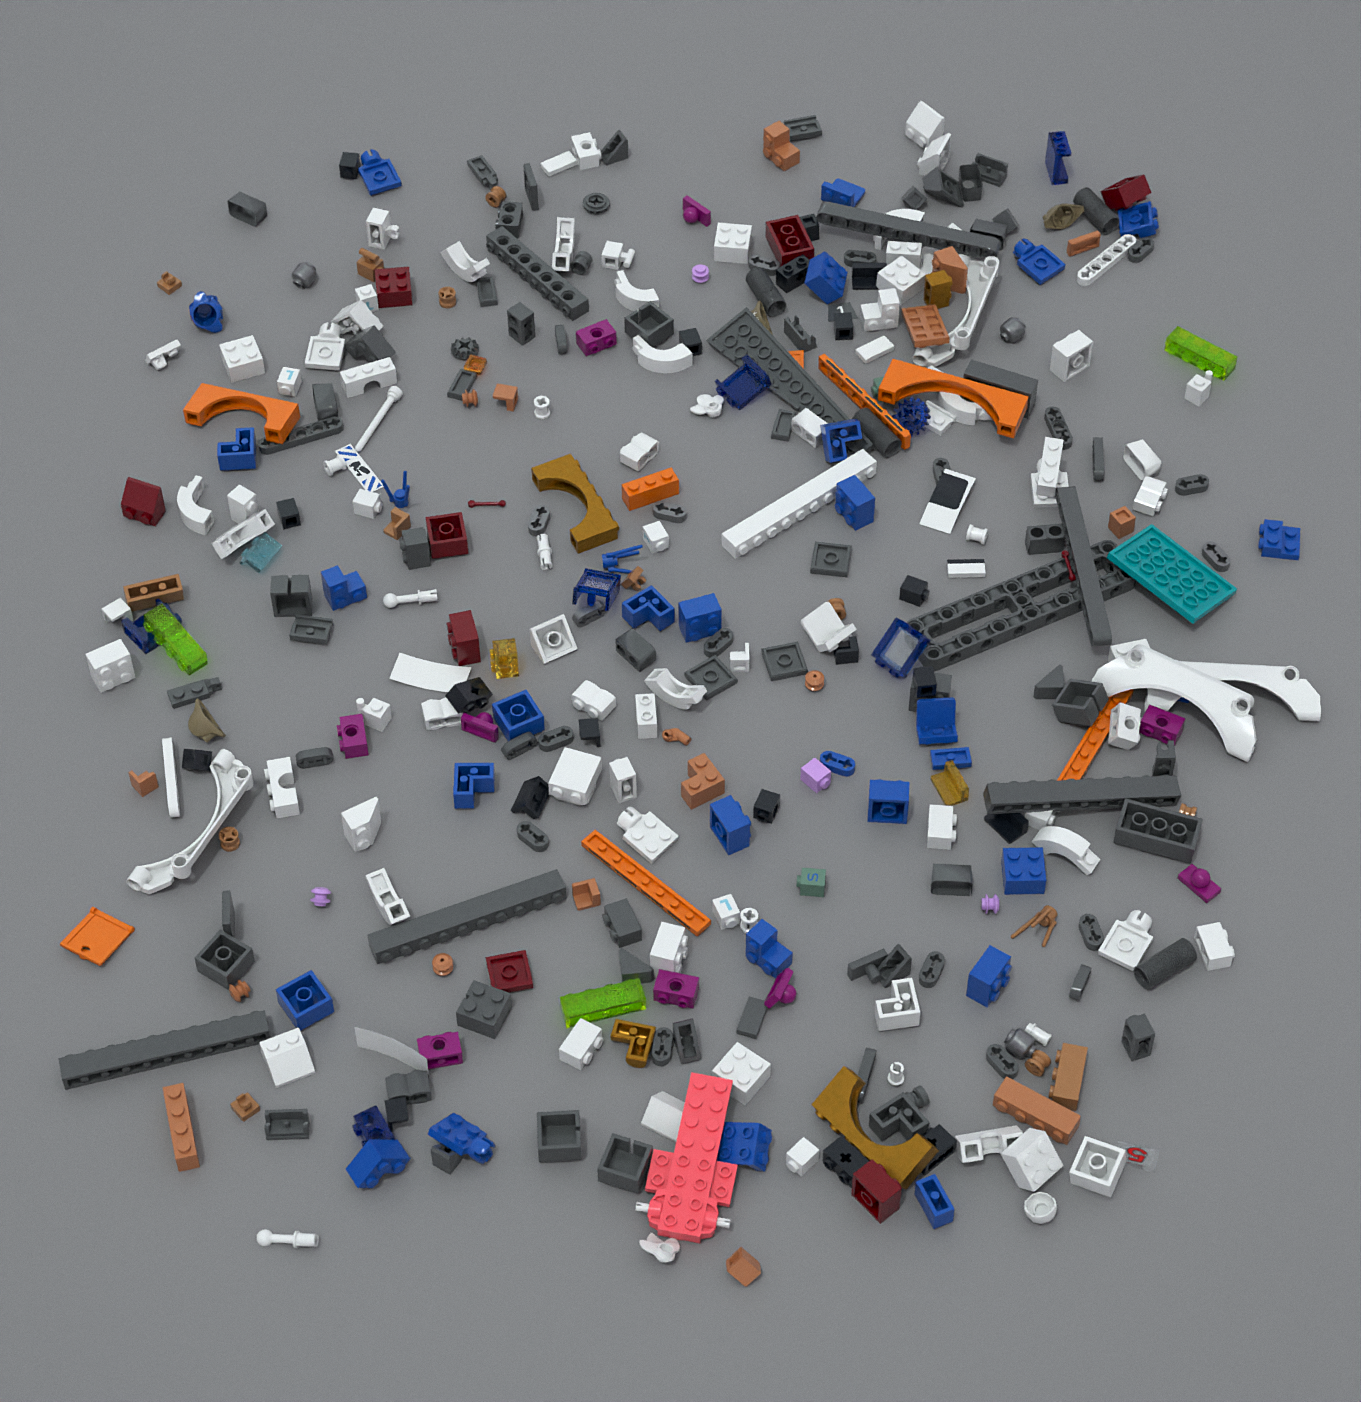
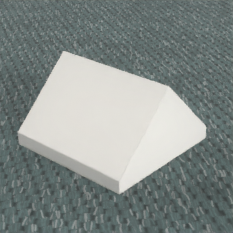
M564 614L530 628L531 647L543 664L578 649Z
M663 1091L651 1096L641 1125L676 1143L685 1102Z

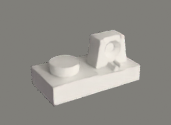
M176 339L147 354L145 359L147 365L152 364L157 371L166 367L165 357H173L178 354L181 344Z

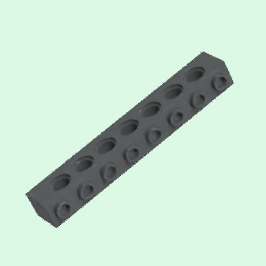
M503 226L486 235L487 249L493 252L500 261L506 263L511 270H514L521 279L527 281L533 289L540 292L542 297L547 298L554 307L561 310L566 317L568 316L574 321L589 312V299Z

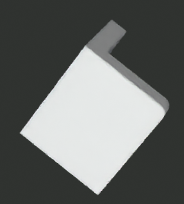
M121 598L102 608L103 617L106 622L110 620L114 622L120 617L126 624L133 621L131 608Z
M745 643V651L730 652L731 672H749V643Z

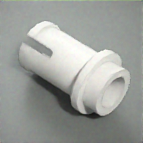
M1029 1023L1025 1031L1031 1034L1037 1042L1046 1046L1052 1035L1038 1028L1036 1023Z
M894 1062V1065L892 1063L890 1066L888 1082L893 1086H899L904 1082V1067L901 1063Z

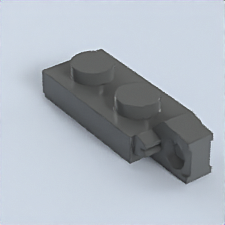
M483 155L467 160V165L481 184L484 186L488 185L490 190L497 186V174Z
M219 677L167 690V694L172 708L175 709L195 703L197 698L201 701L208 699L213 692L222 690Z

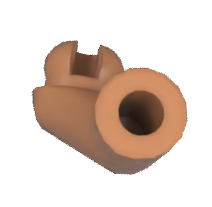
M678 728L666 729L662 732V738L667 742L680 741L686 746L691 742V737Z

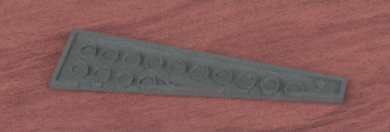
M747 307L706 340L709 345L797 411L801 412L807 408L826 423L850 420ZM863 432L862 439L845 442L846 448L854 454L861 449L868 453L874 448L873 443Z

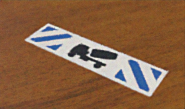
M351 444L335 451L337 455H342L346 466L365 490L374 492L383 487L381 481Z

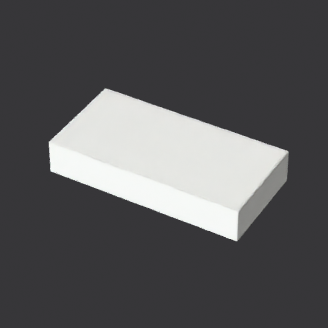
M567 151L541 162L540 166L550 177L576 166L577 159Z
M882 336L857 348L855 354L867 364L893 351L894 345L885 336Z

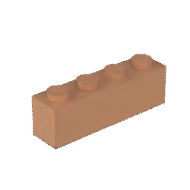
M1007 1076L994 1094L993 1106L1003 1113L1006 1112L1017 1121L1024 1122L1034 1129L1045 1131L1056 1142H1062L1067 1145L1079 1127L1081 1119L1079 1114Z
M184 1083L162 1087L178 1171L199 1168L200 1164Z

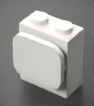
M565 747L548 782L549 795H553L558 800L580 806L588 804L595 791L596 781L602 770V758Z

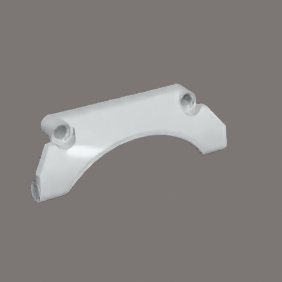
M958 253L968 268L966 283L968 297L967 312L961 323L948 334L949 343L941 346L931 345L924 348H916L912 358L916 365L925 367L932 365L936 367L951 359L955 354V349L966 350L969 348L971 336L995 278L998 277V258L990 256L985 258L983 262L971 258V256Z
M1142 644L1134 646L1127 654V657L1120 655L1101 666L1092 679V682L1103 683L1108 697L1137 688L1161 689L1180 695L1198 706L1210 718L1218 729L1228 754L1248 763L1254 752V745L1257 741L1253 716L1248 714L1254 705L1252 695ZM1134 651L1140 652L1142 658H1137ZM1240 700L1246 701L1248 707L1241 706Z
M1179 661L1220 681H1239L1264 688L1280 698L1293 711L1299 721H1320V695L1306 679H1299V671L1294 666ZM1289 670L1293 673L1294 677L1292 680L1285 678V671ZM1147 688L1145 712L1149 704L1168 711L1182 696L1161 689Z
M221 749L210 765L211 773L217 785L218 796L214 815L205 831L195 842L180 853L157 863L136 866L126 880L128 886L136 891L150 895L170 886L174 882V877L185 879L190 876L191 867L244 792L253 787L251 769L235 759L230 751Z

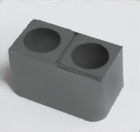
M978 164L961 165L959 167V183L964 202L981 200L983 183L979 166L977 168ZM967 180L972 181L974 186L972 188H965L963 182Z
M238 192L228 200L229 214L249 225L257 226L267 216L266 203L247 194Z
M975 219L970 232L997 238L1001 243L999 250H1002L1006 238L1007 225Z
M312 384L318 421L330 417H338L333 384Z
M1062 523L1027 526L1025 537L1027 554L1028 551L1029 555L1058 553L1064 550L1065 534Z
M629 629L615 639L616 651L639 672L656 661L654 647L634 629Z
M933 863L932 894L970 896L971 888L972 895L971 865Z

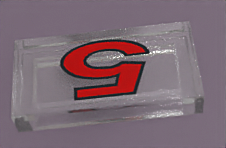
M1117 1141L1116 1147L1126 1150L1125 1165L1155 1172L1159 1150Z

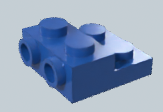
M1151 201L1118 210L1121 237L1127 234H1138L1140 238L1156 234V229H1159L1158 220L1155 219L1158 217L1156 207L1153 208Z
M1264 519V524H1260L1259 535H1262V538H1259L1258 549H1261V556L1299 560L1300 528L1283 526V521Z

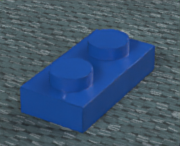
M969 747L930 750L933 770L966 768L972 765Z

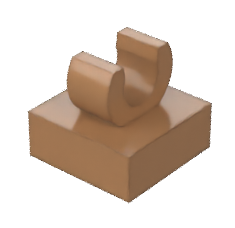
M167 271L161 275L162 279L157 282L158 288L168 295L182 287L181 281Z
M637 566L628 574L621 585L625 589L632 586L635 591L641 589V586L637 581L642 585L646 582V579L640 576L644 570Z
M248 1092L242 1093L230 1104L231 1109L243 1122L260 1111V1106Z

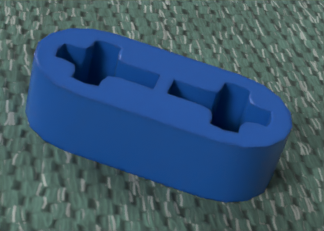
M825 751L820 755V762L831 770L832 773L845 777L854 774L855 761L852 758L833 751Z

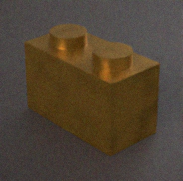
M945 270L925 275L923 300L926 305L936 304L937 309L949 306L950 290L953 282Z

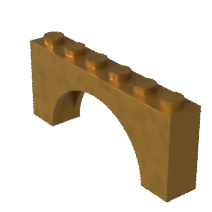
M571 454L531 468L532 481L539 492L546 490L565 491L577 497L586 507L587 513L580 524L570 529V542L578 554L618 539L619 525L617 521H613L610 510L604 507L601 496H597L594 485L589 483L585 471L582 472L578 460L574 459Z
M843 1066L811 1104L817 1109L816 1115L824 1121L827 1119L831 1123L829 1127L838 1134L841 1132L845 1139L853 1146H856L860 1150L859 1152L868 1160L873 1159L877 1164H881L887 1174L892 1179L895 1178L900 1183L901 1188L906 1190L939 1150L918 1133L910 1140L895 1146H884L873 1142L863 1131L857 1114L858 1097L866 1083L851 1069Z

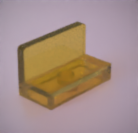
M953 760L945 762L944 772L931 776V781L945 806H953L968 801L969 788Z

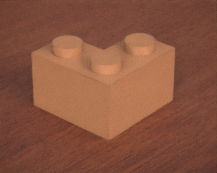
M777 121L764 128L763 154L774 162L777 167L786 171L800 163V150L789 142L790 129L781 121Z
M705 753L688 760V776L690 778L681 782V797L692 810L724 794L725 779Z

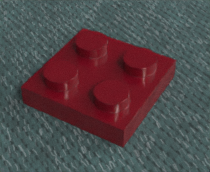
M526 950L486 957L492 987L508 993L533 988Z

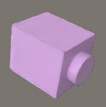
M813 758L801 768L800 780L814 792L818 793L830 785L831 770L819 760Z

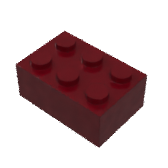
M798 215L766 222L765 237L776 260L780 263V267L802 254L809 260L814 258L815 248Z

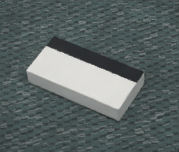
M984 559L947 560L948 578L985 577Z

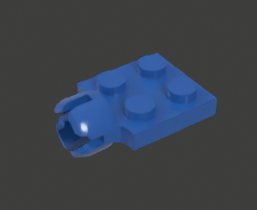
M370 149L372 156L369 155L368 151L361 155L363 166L358 168V173L370 196L402 186L401 180L390 159L383 160L379 153L373 149Z
M1023 238L1022 241L1025 244L1018 241L1014 246L1013 254L1019 258L1017 265L1040 285L1065 269L1066 264L1043 244L1035 246L1028 239Z
M452 1113L429 1128V1136L460 1156L468 1154L473 1160L484 1164L493 1154L490 1147L495 1148V1143L486 1137L487 1133L469 1123L460 1115Z

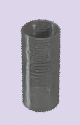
M1082 188L1075 194L1074 204L1084 207L1083 213L1103 234L1112 233L1118 227L1119 218L1090 188Z
M756 267L750 270L746 275V282L758 301L762 302L767 315L775 317L783 313L787 303L765 269Z
M862 408L855 413L852 419L860 421L861 431L884 457H891L899 451L902 441L869 408Z
M1181 938L1135 966V978L1143 988L1150 989L1196 961V950L1189 940Z

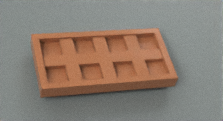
M936 304L901 308V315L914 347L924 348L926 346H941L949 343V335Z

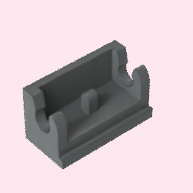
M977 153L975 162H972V164H978L977 168L979 166L982 181L1001 187L1007 178L1008 163Z
M797 315L794 316L795 320L792 323L789 317L784 319V333L798 350H804L805 353L817 348L816 338L813 335L810 337L802 328Z
M1168 741L1167 750L1161 748L1160 742L1157 744V755L1152 768V776L1173 775L1176 761L1174 741Z
M308 1109L265 1110L266 1124H264L266 1140L309 1139L310 1119Z

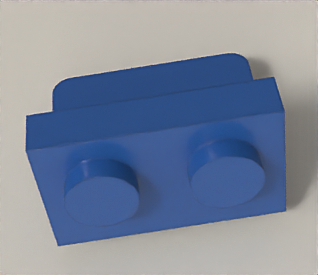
M839 178L832 184L824 181L821 187L822 201L855 207L865 194L864 188Z
M955 698L919 699L917 701L916 733L919 744H948L958 741L955 727Z
M725 1122L717 1161L747 1165L757 1171H765L769 1160L768 1150L772 1140V1130L761 1123Z

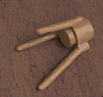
M1049 905L1044 906L1032 919L1015 931L1011 938H1015L1030 925L1032 928L1038 924L1042 926L1048 925V930L1042 942V947H1045L1054 926L1057 924L1055 921L1058 915L1057 911Z

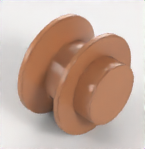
M474 389L472 393H468L466 390L465 393H462L463 404H466L467 407L470 403H473L474 406L477 405V392Z
M817 670L809 671L805 676L806 688L811 691L821 690L824 686L823 673Z
M440 953L433 958V971L437 975L445 976L452 972L453 960L450 955Z
M238 979V985L235 987L232 984L229 985V993L235 1001L241 1002L242 996L249 997L250 988L245 981L241 982Z

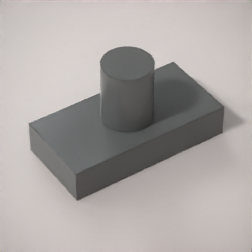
M883 948L849 963L847 975L850 980H855L867 974L872 983L879 982L882 979V975L877 967L888 956L885 949Z

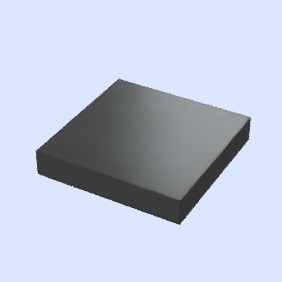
M525 163L523 165L525 191L531 209L536 211L539 210L537 183L530 163Z
M815 541L810 573L847 577L852 545Z
M798 641L761 649L771 681L806 675L808 673Z
M716 655L684 672V676L692 685H704L707 692L703 697L706 701L738 682V679Z
M226 890L222 892V926L224 932L235 938V911L231 892Z

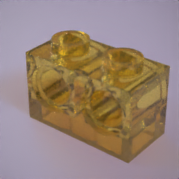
M515 638L492 641L493 649H489L490 659L493 661H490L491 671L496 673V679L518 677V655Z

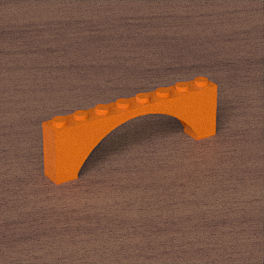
M892 359L878 390V400L893 405L905 397L924 392H948L966 397L980 405L990 415L997 427V434L1014 438L1027 410L1029 397L896 359Z

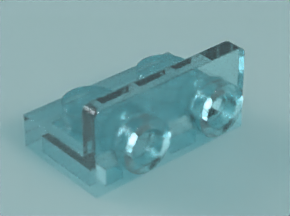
M266 532L261 537L256 536L251 543L253 546L250 549L247 547L240 555L242 557L240 564L243 565L246 562L260 573L281 549L282 545Z

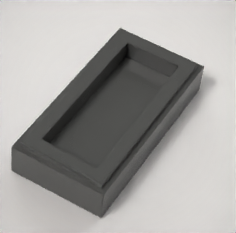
M493 277L477 279L476 284L480 306L498 305Z
M460 369L447 392V396L462 401V393H465V390L469 393L477 378V373Z
M778 410L771 439L789 441L792 431L791 421L796 416V412Z
M749 996L736 1034L754 1039L757 1038L768 1008L764 1005V1000Z

